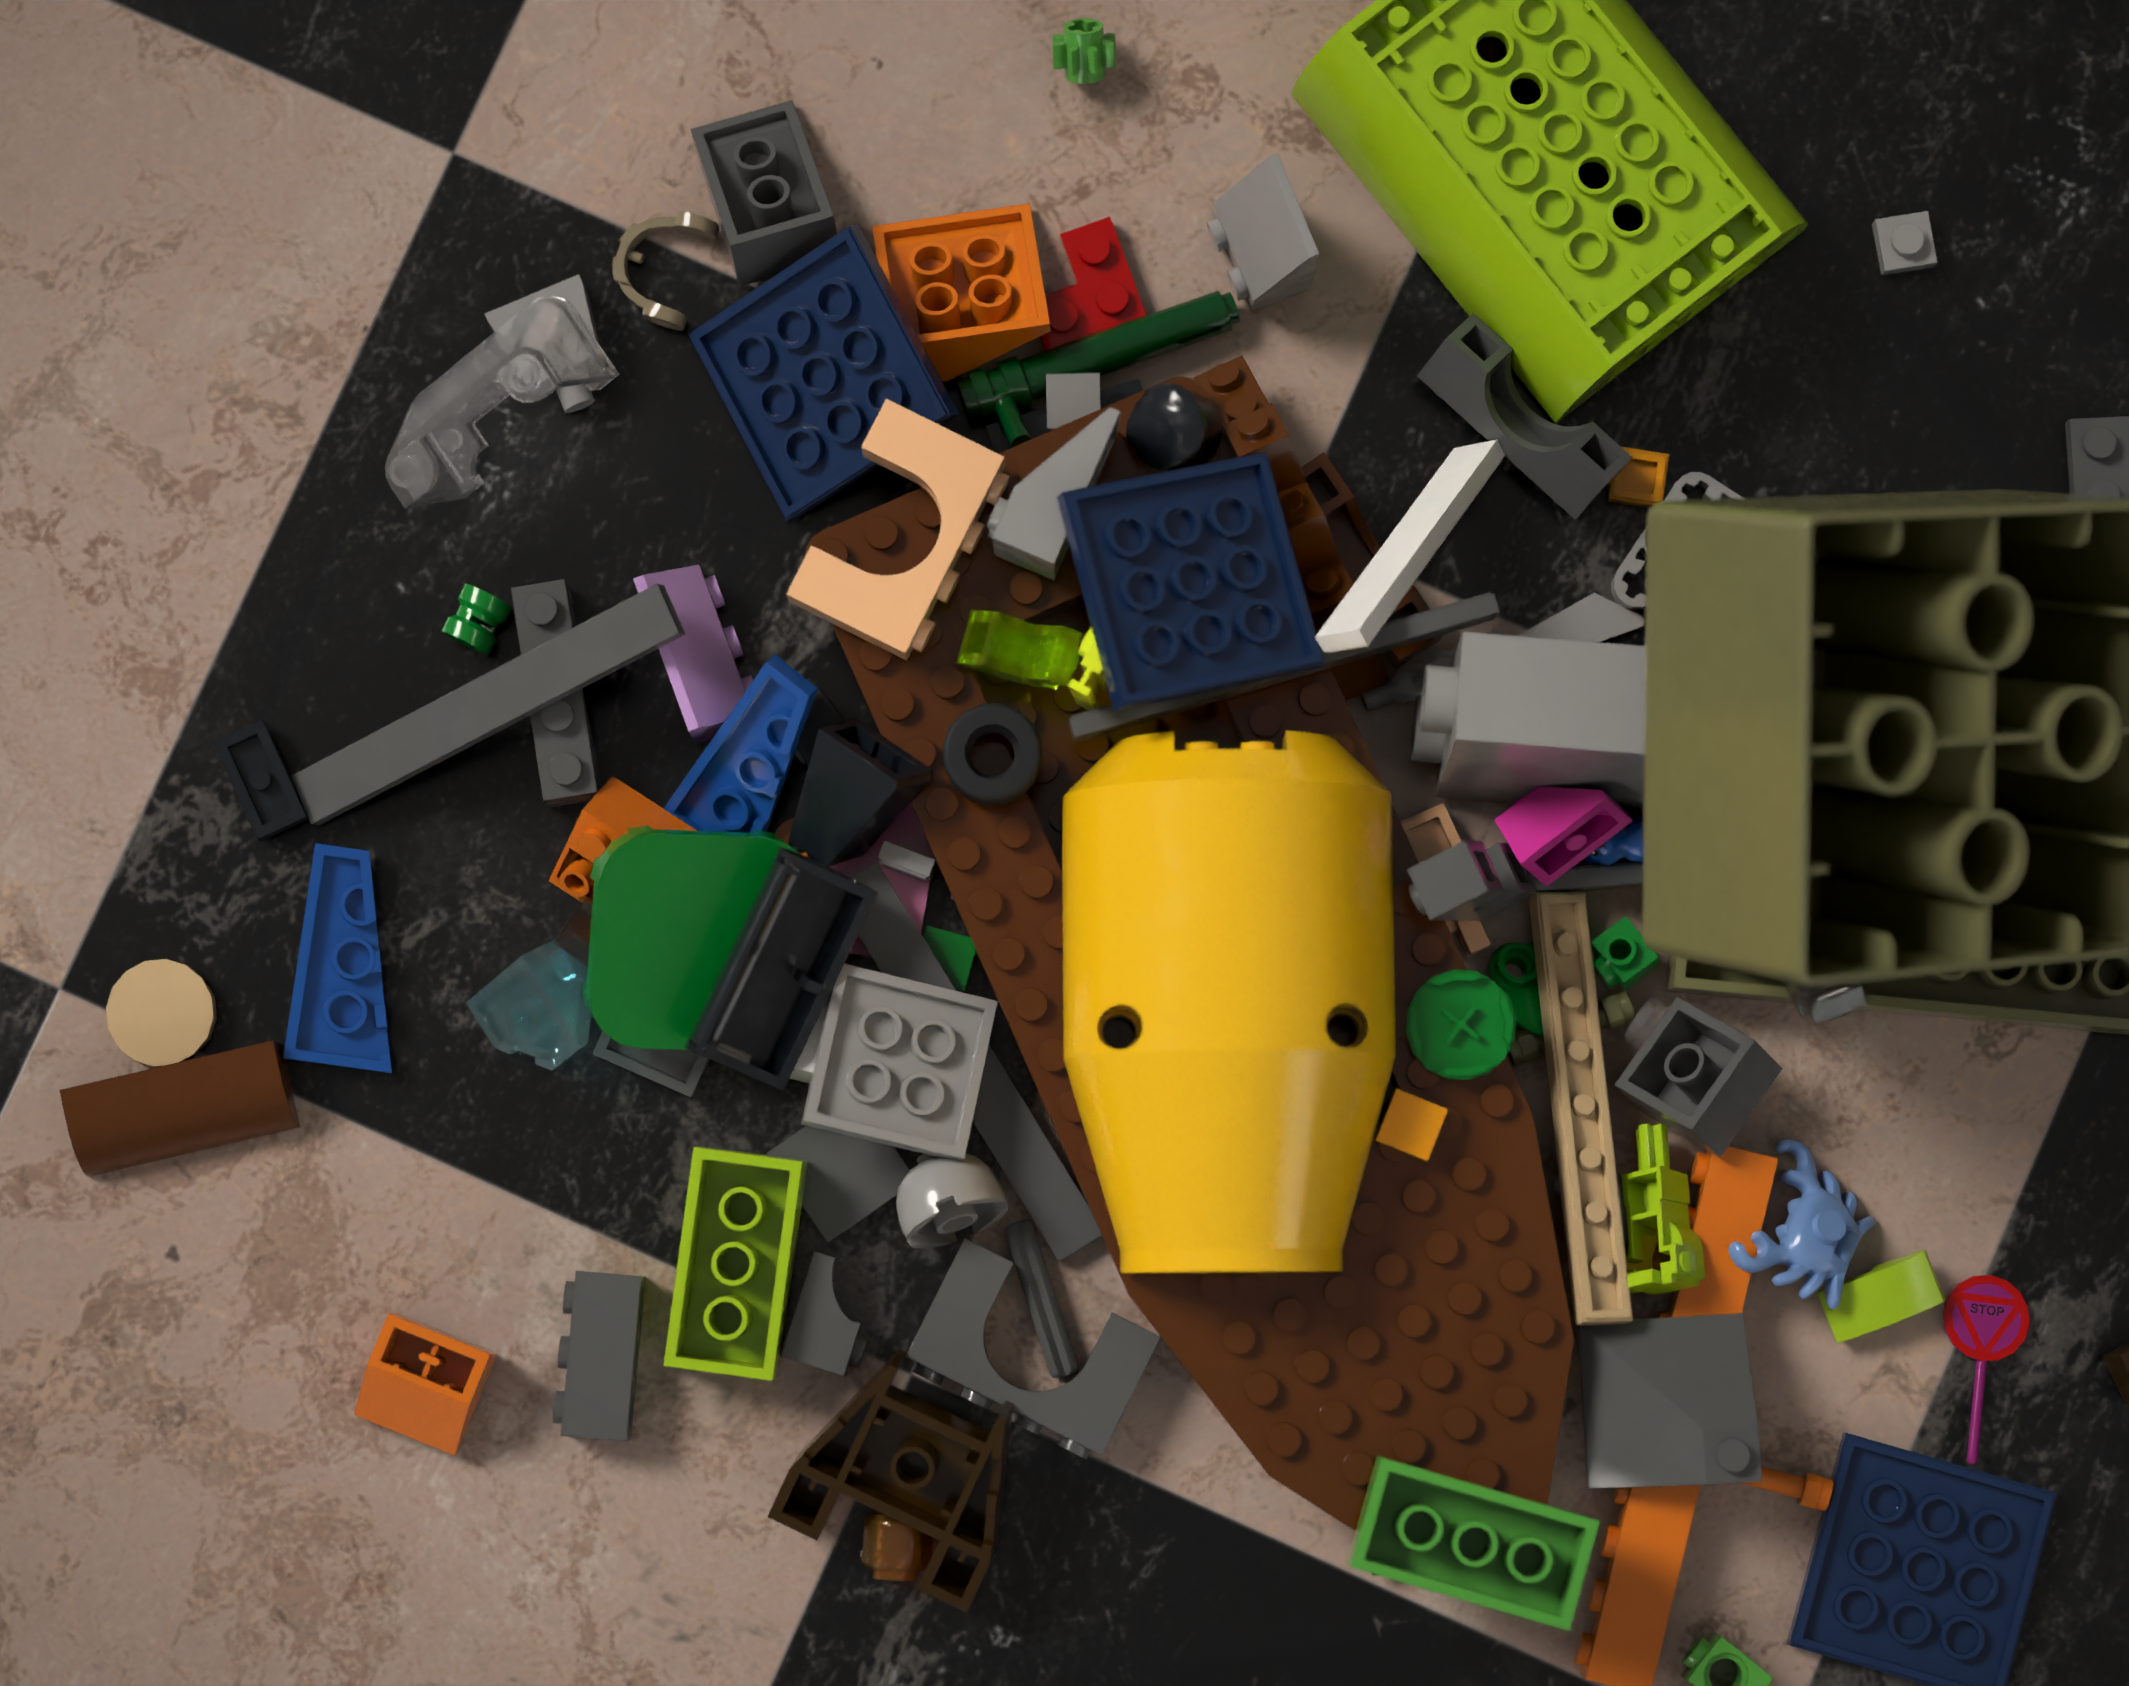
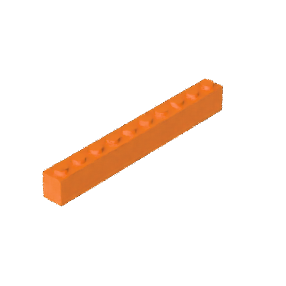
M1730 1146L1726 1148L1721 1157L1714 1155L1708 1150L1705 1153H1696L1691 1169L1690 1183L1696 1184L1697 1189L1693 1206L1688 1205L1690 1229L1698 1235L1703 1247L1705 1279L1700 1280L1699 1286L1673 1291L1667 1312L1659 1310L1656 1318L1742 1313L1751 1273H1747L1735 1265L1730 1258L1728 1247L1732 1242H1740L1744 1244L1749 1256L1755 1257L1757 1248L1751 1241V1234L1762 1230L1778 1163L1777 1158ZM1700 1485L1615 1488L1613 1503L1621 1504L1616 1526L1610 1524L1606 1526L1600 1549V1556L1606 1557L1608 1560L1603 1579L1594 1578L1587 1604V1610L1594 1611L1595 1614L1590 1633L1582 1631L1580 1634L1574 1658V1664L1582 1665L1580 1676L1584 1679L1610 1686H1653Z

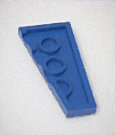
M776 654L772 656L759 671L663 809L697 831L754 833L755 829L767 832L818 688Z
M315 843L283 1059L392 1073L370 852Z

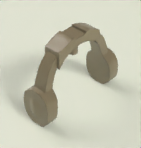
M679 211L676 217H656L640 224L633 223L625 231L619 240L620 246L617 255L613 257V278L630 301L643 310L642 316L645 319L666 328L683 331L688 318L677 310L646 299L634 290L629 278V261L641 264L644 260V254L634 251L636 246L644 238L658 231H678L688 235L715 240L720 228L718 223L694 213Z

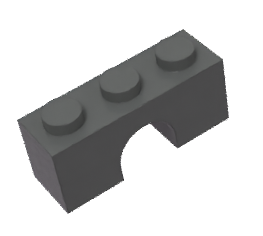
M1465 840L1407 869L1413 882L1409 886L1411 898L1417 909L1423 915L1427 914L1430 920L1481 921L1538 893L1528 871L1519 863L1508 843H1497L1485 849L1482 841Z

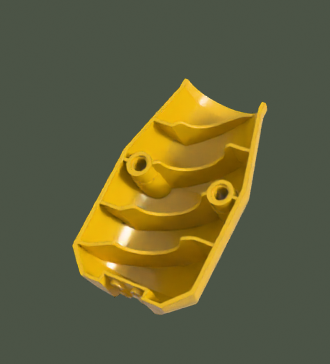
M1174 731L1144 734L1121 739L1062 797L1063 1060L1120 1248V1273L1343 1272L1342 1249L1396 1058L1392 793L1336 739L1320 734L1286 731L1282 740V750H1274L1273 742L1241 743V749H1218V743L1190 742L1185 743V750L1175 751ZM1338 1016L1350 1019L1356 1026L1357 1034L1355 1041L1345 1047L1338 1046L1332 1042L1326 1030L1329 1020ZM1113 1018H1124L1131 1022L1134 1027L1135 1038L1126 1047H1112L1103 1037V1027Z

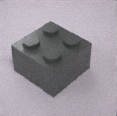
M1676 997L1614 1085L1641 1112L1661 1124L1667 1125L1668 1128L1714 1155L1721 1157L1783 1068L1754 1039Z

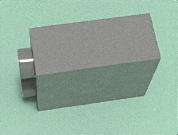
M1462 632L1451 667L1425 666L1422 695L1416 696L1414 705L1411 761L1438 763L1436 797L1514 803L1536 787L1603 790L1627 813L1644 814L1645 646Z

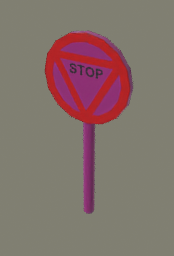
M1992 1275L1973 1276L1957 1284L1947 1296L1942 1313L1944 1331L1951 1344L1964 1356L1976 1360L1967 1462L1970 1465H1975L1978 1461L1987 1361H1999L2013 1354L2024 1342L2030 1325L2028 1306L2020 1291L2007 1280Z

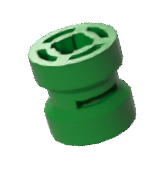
M465 583L458 596L460 606L455 615L447 618L441 632L451 639L489 656L496 643L494 633L499 624L507 621L513 607L496 596ZM472 618L473 620L482 623L481 626L470 621V619Z

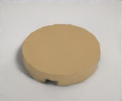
M168 959L144 961L127 970L112 987L106 1006L107 1027L116 1046L133 1061L153 1067L186 1061L195 1056L211 1039L217 1020L215 997L205 980L190 966Z

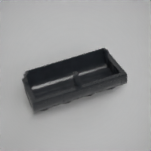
M779 847L726 962L717 976L714 987L695 1027L687 1039L685 1048L784 1091L878 892L835 869L789 849Z

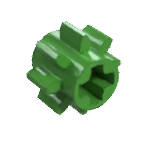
M1090 18L1070 20L1063 26L1064 35H1053V68H1065V78L1068 81L1078 84L1095 83L1105 77V68L1116 67L1115 33L1104 34L1102 22Z

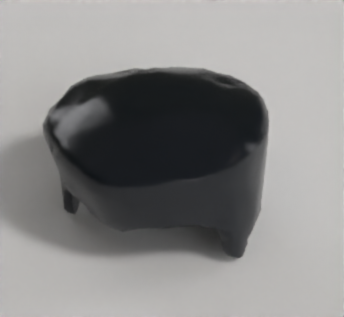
M1160 383L1150 387L1142 398L1136 402L1126 424V436L1139 458L1152 468L1166 471L1207 463L1213 458L1219 448L1223 434L1220 415L1211 401L1198 393L1189 391L1181 385L1174 383Z

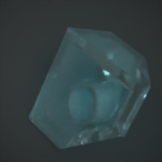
M566 934L522 955L466 1002L494 1048L508 1054L520 1051L535 1057L536 1065L552 1071L560 1067L588 1044L591 1014L584 1005L582 984L587 983L588 968Z

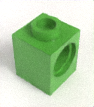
M1713 1633L1709 1640L1701 1636L1687 1651L1682 1660V1663L1687 1668L1681 1674V1677L1693 1686H1713L1709 1679L1710 1668L1717 1660L1724 1658L1730 1659L1736 1668L1735 1679L1729 1686H1768L1774 1679L1716 1633Z

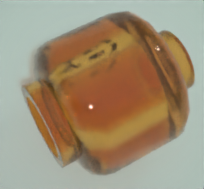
M881 1512L867 1514L862 1524L860 1559L863 1566L873 1570L874 1579L916 1581L917 1573L925 1571L932 1558L933 1537Z

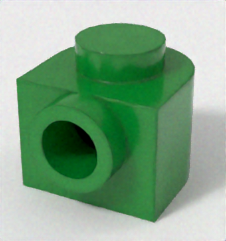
M1626 916L1591 941L1592 950L1596 956V959L1593 961L1594 972L1608 989L1617 985L1620 989L1626 991L1660 966L1659 956L1644 944L1643 936Z

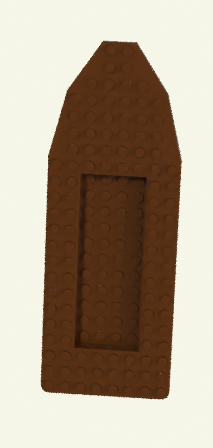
M1180 376L1161 382L1181 385L1185 389L1198 393L1209 400L1201 384L1192 378ZM1148 389L999 453V455L1005 457V468L1002 473L1010 476L1001 498L1009 500L1014 487L1109 407L1120 411L1119 433L1096 485L1167 472L1166 470H1158L1145 464L1136 454L1126 436V424L1136 402L1142 398ZM1222 434L1219 448L1215 455L1205 464L1234 458L1224 434ZM921 487L819 532L811 538L806 546L805 557L812 545L867 573L875 575L900 574L919 565L931 553L939 537L941 515L933 498ZM987 502L978 522L985 525L981 538L971 555L962 551L953 569L960 573V578L947 603L937 600L928 618L936 624L922 652L913 649L906 661L834 624L832 626L880 735L934 770L931 780L912 800L911 805L1129 1297L1266 1473L1354 1531L1357 1529L1377 1455L1548 1505L1574 1337L1534 1118L1507 1057L1488 1074L1470 1080L1444 1079L1425 1069L1411 1053L1405 1035L1406 1010L1415 992L1435 975L1454 969L1467 970L1445 920H1430L1427 914L1423 915L1417 909L1411 898L1409 886L1413 882L1407 869L1419 864L1393 804L1396 1058L1342 1249L1343 1272L1120 1273V1248L1063 1060L1062 797L1119 740L1132 736L1174 731L1175 751L1185 750V743L1215 742L1218 743V749H1241V743L1273 742L1274 750H1282V740L1286 731L1325 735L1336 739L1380 783L1383 784L1331 668L1074 744L1069 728V719H1071L1072 715L1088 710L1076 704L1068 685L1071 679L1080 682L1084 675L1080 665L1084 657L1079 655L1078 651L1085 635L1091 628V623L1070 546L1055 581L995 556L993 540L988 537L990 529L987 528L995 506ZM1100 689L1096 696L1099 707L1112 704L1109 692L1107 693ZM1001 703L1019 710L1034 724L1041 740L1042 767L1035 784L1021 798L1006 805L984 806L966 799L952 786L944 767L943 743L950 725L964 711L980 704ZM987 734L980 737L974 743L971 750V760L974 767L980 773L988 776H998L1005 773L1011 767L1014 760V749L1011 742L1004 736ZM1119 1017L1113 1018L1103 1027V1037L1112 1047L1123 1048L1132 1043L1135 1038V1030L1128 1020ZM1334 1017L1327 1023V1034L1332 1042L1338 1046H1349L1355 1041L1357 1034L1356 1026L1347 1017ZM1395 1089L1402 1090L1448 1109L1427 1162L1375 1141Z

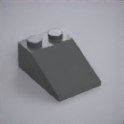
M793 100L691 129L692 138L739 287L774 277L837 234L834 215Z

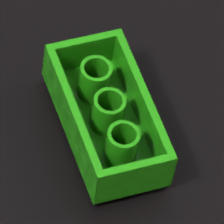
M1377 1455L1347 1565L1354 1569L1570 1631L1600 1521Z

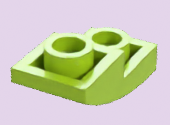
M1926 1249L1874 1265L1870 1272L1845 1279L1840 1304L1836 1309H1830L1827 1305L1825 1286L1821 1287L1817 1293L1837 1343L1894 1324L1945 1301Z

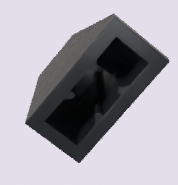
M857 718L819 728L788 841L807 853L810 859L828 867L863 856L929 783L934 770Z

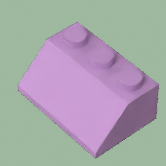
M699 565L650 573L633 578L638 593L656 584L664 585L686 635L659 648L688 732L696 744L713 739L753 681L751 675L741 678L735 662V658L744 655L733 625L723 628L717 613V608L726 605L715 575L705 578Z

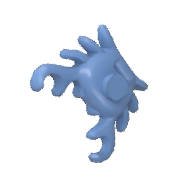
M1793 1139L1782 1140L1776 1144L1775 1150L1779 1154L1784 1152L1791 1153L1797 1160L1796 1170L1788 1168L1779 1174V1178L1783 1182L1799 1189L1802 1198H1795L1787 1203L1789 1216L1785 1224L1779 1225L1776 1228L1780 1245L1776 1244L1766 1233L1758 1230L1751 1234V1241L1757 1248L1755 1257H1750L1745 1250L1744 1244L1737 1241L1732 1242L1728 1247L1729 1255L1735 1265L1747 1273L1759 1272L1779 1264L1787 1266L1788 1270L1786 1272L1777 1274L1772 1278L1773 1284L1778 1287L1791 1284L1802 1276H1806V1280L1799 1289V1297L1801 1299H1807L1814 1294L1825 1280L1827 1305L1830 1309H1836L1840 1304L1845 1274L1862 1236L1873 1228L1877 1222L1874 1217L1870 1216L1855 1222L1853 1219L1857 1206L1855 1194L1847 1191L1841 1198L1840 1185L1829 1170L1823 1171L1820 1174L1821 1188L1810 1150L1800 1141Z

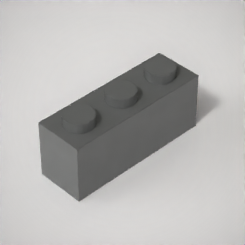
M576 1271L575 1282L566 1281L563 1296V1314H572L570 1336H561L558 1350V1368L567 1369L565 1391L556 1390L553 1404V1423L561 1424L560 1436L615 1441L631 1440L646 1283L645 1276Z

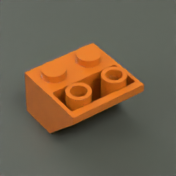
M612 776L583 808L551 874L549 882L592 909L594 881L590 878L595 857L599 858L612 841L627 833V828L648 825L652 829L697 830Z
M388 1313L367 1363L354 1415L456 1456L498 1353L402 1314Z

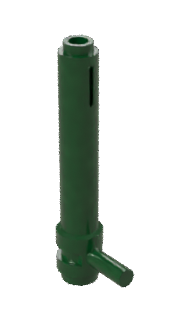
M1215 291L1020 360L1013 356L998 361L997 368L986 372L983 367L967 372V378L956 382L957 390L969 422L982 418L983 422H987L999 417L1009 443L1013 448L1031 440L1019 410L1032 406L1034 399L1046 395V374L1100 372V376L1231 331L1232 324L1240 322V316L1232 294L1228 292L1221 295L1219 291Z

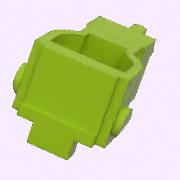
M1639 1125L1636 1130L1639 1171L1622 1175L1623 1201L1626 1208L1629 1243L1626 1260L1630 1294L1644 1292L1655 1296L1699 1286L1700 1280L1705 1279L1702 1243L1698 1235L1690 1229L1688 1175L1670 1169L1667 1125ZM1658 1242L1659 1252L1670 1255L1671 1260L1660 1263L1661 1271L1652 1268L1653 1252Z

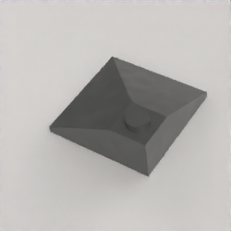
M1743 1313L1633 1319V1321L1626 1324L1577 1325L1588 1489L1762 1482L1758 1421Z

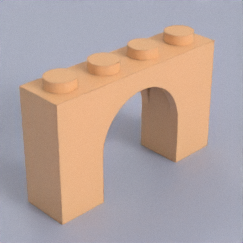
M886 399L861 447L863 457L915 482L933 498L941 515L940 533L933 550L925 560L911 570L896 575H875L860 570L811 545L786 595L790 603L907 661L913 649L922 652L936 624L928 618L937 600L947 603L960 578V573L953 569L962 551L970 555L974 551L985 528V525L978 522L987 502L994 506L996 505L1008 484L1010 476L1002 473L1005 468L1004 456Z

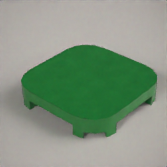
M645 825L627 828V833L612 841L599 858L595 857L590 878L594 881L587 983L582 984L584 1005L588 1008L598 1027L606 1035L621 1045L639 1049L688 1050L685 1048L690 1033H692L714 987L717 976L726 962L748 911L751 909L774 861L773 859L778 848L783 847L799 853L773 833L755 829L754 833L652 829Z

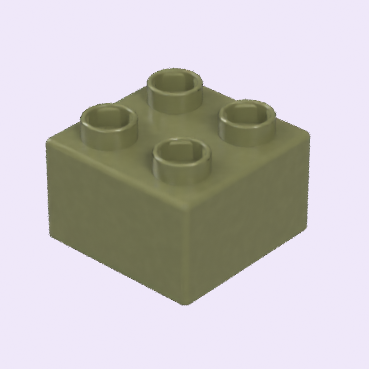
M1997 489L1663 501L1654 504L1649 509L1646 518L1643 831L1644 944L1654 952L1808 986L2129 956V498Z

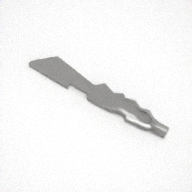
M1593 593L1518 636L1600 643L1641 628L1645 624V619L1642 615ZM1494 628L1489 633L1497 635H1508L1496 628ZM1456 642L1452 650H1433L1421 664H1403L1392 680L1362 693L1361 698L1366 710L1370 711L1395 702L1401 704L1415 702L1416 696L1422 695L1425 666L1451 667L1459 642Z

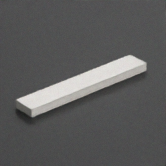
M1498 440L1457 447L1451 451L1315 636L1324 653L1369 646L1503 460L1505 453Z

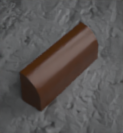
M272 1040L59 1090L70 1140L82 1171L86 1176L90 1177L300 1128L286 1060L283 1059L282 1043Z

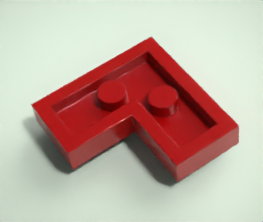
M1110 217L1060 234V240L1076 284L1045 295L1051 331L1040 336L1044 351L1146 316Z

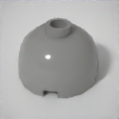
M967 1153L963 1161L922 1154L917 1159L918 1165L912 1168L900 1183L896 1199V1210L903 1235H905L906 1241L908 1240L909 1245L913 1248L929 1249L958 1242L955 1234L956 1231L971 1225L974 1234L980 1233L999 1221L1008 1211V1205L1004 1197L1005 1193L993 1169L978 1157Z

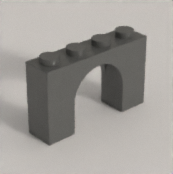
M965 1238L906 1354V1357L916 1361L911 1371L940 1386L945 1377L965 1386L960 1396L987 1410H990L994 1401L1001 1405H1004L1005 1401L1013 1403L1011 1422L1039 1435L1042 1426L1062 1435L1058 1445L1082 1458L1088 1459L1091 1451L1103 1455L1161 1337L1111 1312L1086 1364L1068 1383L1045 1391L1026 1390L1011 1384L991 1364L985 1348L984 1331L989 1313L1014 1263Z

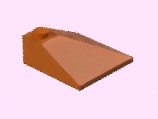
M1030 203L872 226L877 261L942 382L950 381L1051 331Z

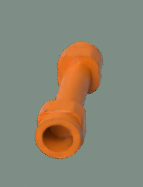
M1762 1466V1482L1741 1483L1797 1498L1798 1505L1826 1511L1833 1489V1480L1806 1472H1804L1803 1477Z

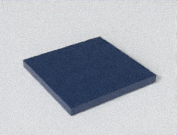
M859 225L848 226L688 334L786 521L796 520L880 466L864 458L861 447L886 399L941 426L959 415Z
M1267 452L1065 491L1057 496L1114 712L1313 670L1325 664L1320 645L1315 638L1317 635Z
M1843 1432L1831 1476L1833 1489L1830 1502L1826 1511L1821 1513L1786 1644L1929 1686H2007L2057 1493Z

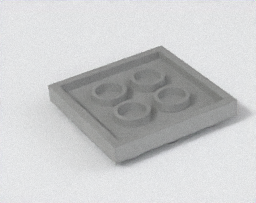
M844 964L829 996L801 1124L940 1158L963 1161L998 1001Z

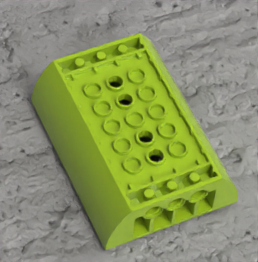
M1376 0L1339 28L1305 67L1291 92V96L1469 316L1474 313L1513 348L1511 369L1556 424L1798 236L1808 225L1799 211L1627 0ZM1493 36L1499 38L1504 43L1507 51L1504 59L1491 63L1483 60L1478 55L1476 44L1485 37ZM1523 78L1533 80L1540 89V99L1529 105L1517 102L1512 97L1510 86L1514 81ZM1589 162L1601 164L1608 173V183L1599 189L1586 187L1579 178L1578 172L1580 167ZM1623 204L1635 206L1642 214V226L1634 231L1620 229L1613 220V211L1616 207Z

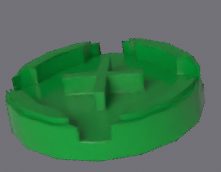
M1454 969L1433 976L1415 992L1406 1010L1405 1035L1411 1053L1425 1069L1444 1079L1470 1080L1488 1074L1505 1059L1515 1040L1516 1016L1509 996L1493 980L1477 971Z

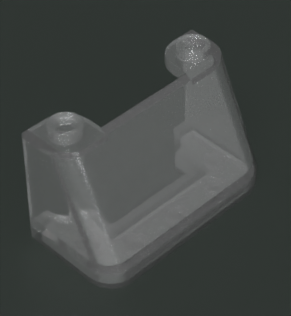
M544 297L532 301L415 397L407 410L385 464L387 481L405 509L464 499L485 483L479 474L476 475L475 462L478 453L482 452L489 445L475 423L509 395L523 403L538 402L549 396L559 387L584 384L590 391L601 390L619 375L575 307L568 300L561 297Z

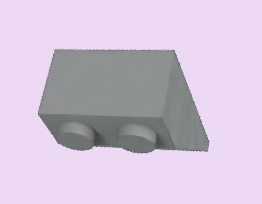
M1275 154L1265 159L1213 203L1212 210L1214 220L1207 222L1208 231L1218 252L1226 250L1234 269L1227 271L1232 290L1238 301L1247 299L1252 312L1311 289L1319 258V251L1279 155Z
M1109 407L1014 487L1009 500L999 497L987 525V528L990 529L988 537L993 540L995 556L1055 581L1070 546L1057 496L1065 491L1096 486L1119 433L1120 411Z

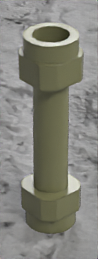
M1625 991L1598 1000L1601 1028L1607 1026L1609 1031L1636 1021L1633 1006ZM1523 1029L1516 1031L1515 1040L1508 1052L1513 1066L1516 1067L1540 1058V1051L1545 1050L1544 1036L1533 1035Z

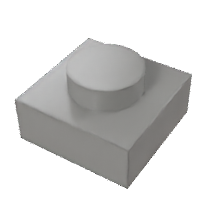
M1928 211L1875 219L1872 223L1881 276L1932 268L1937 264Z

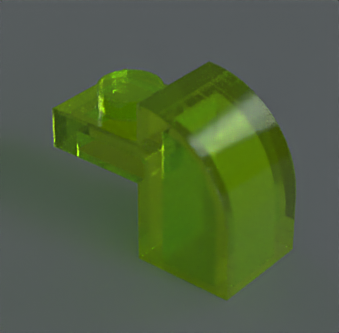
M971 610L957 663L1010 681L1057 690L1058 685L1068 686L1070 675L1077 667L1079 661L1078 646L1082 632L1065 626L1036 625L996 611Z

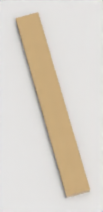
M1538 892L1528 898L1575 1325L1626 1324L1633 1321L1630 1288H1628L1627 1281L1628 1269L1586 892Z

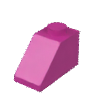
M1536 787L1526 796L1515 801L1509 809L1494 819L1519 863L1546 887L1633 821L1630 815L1603 790Z

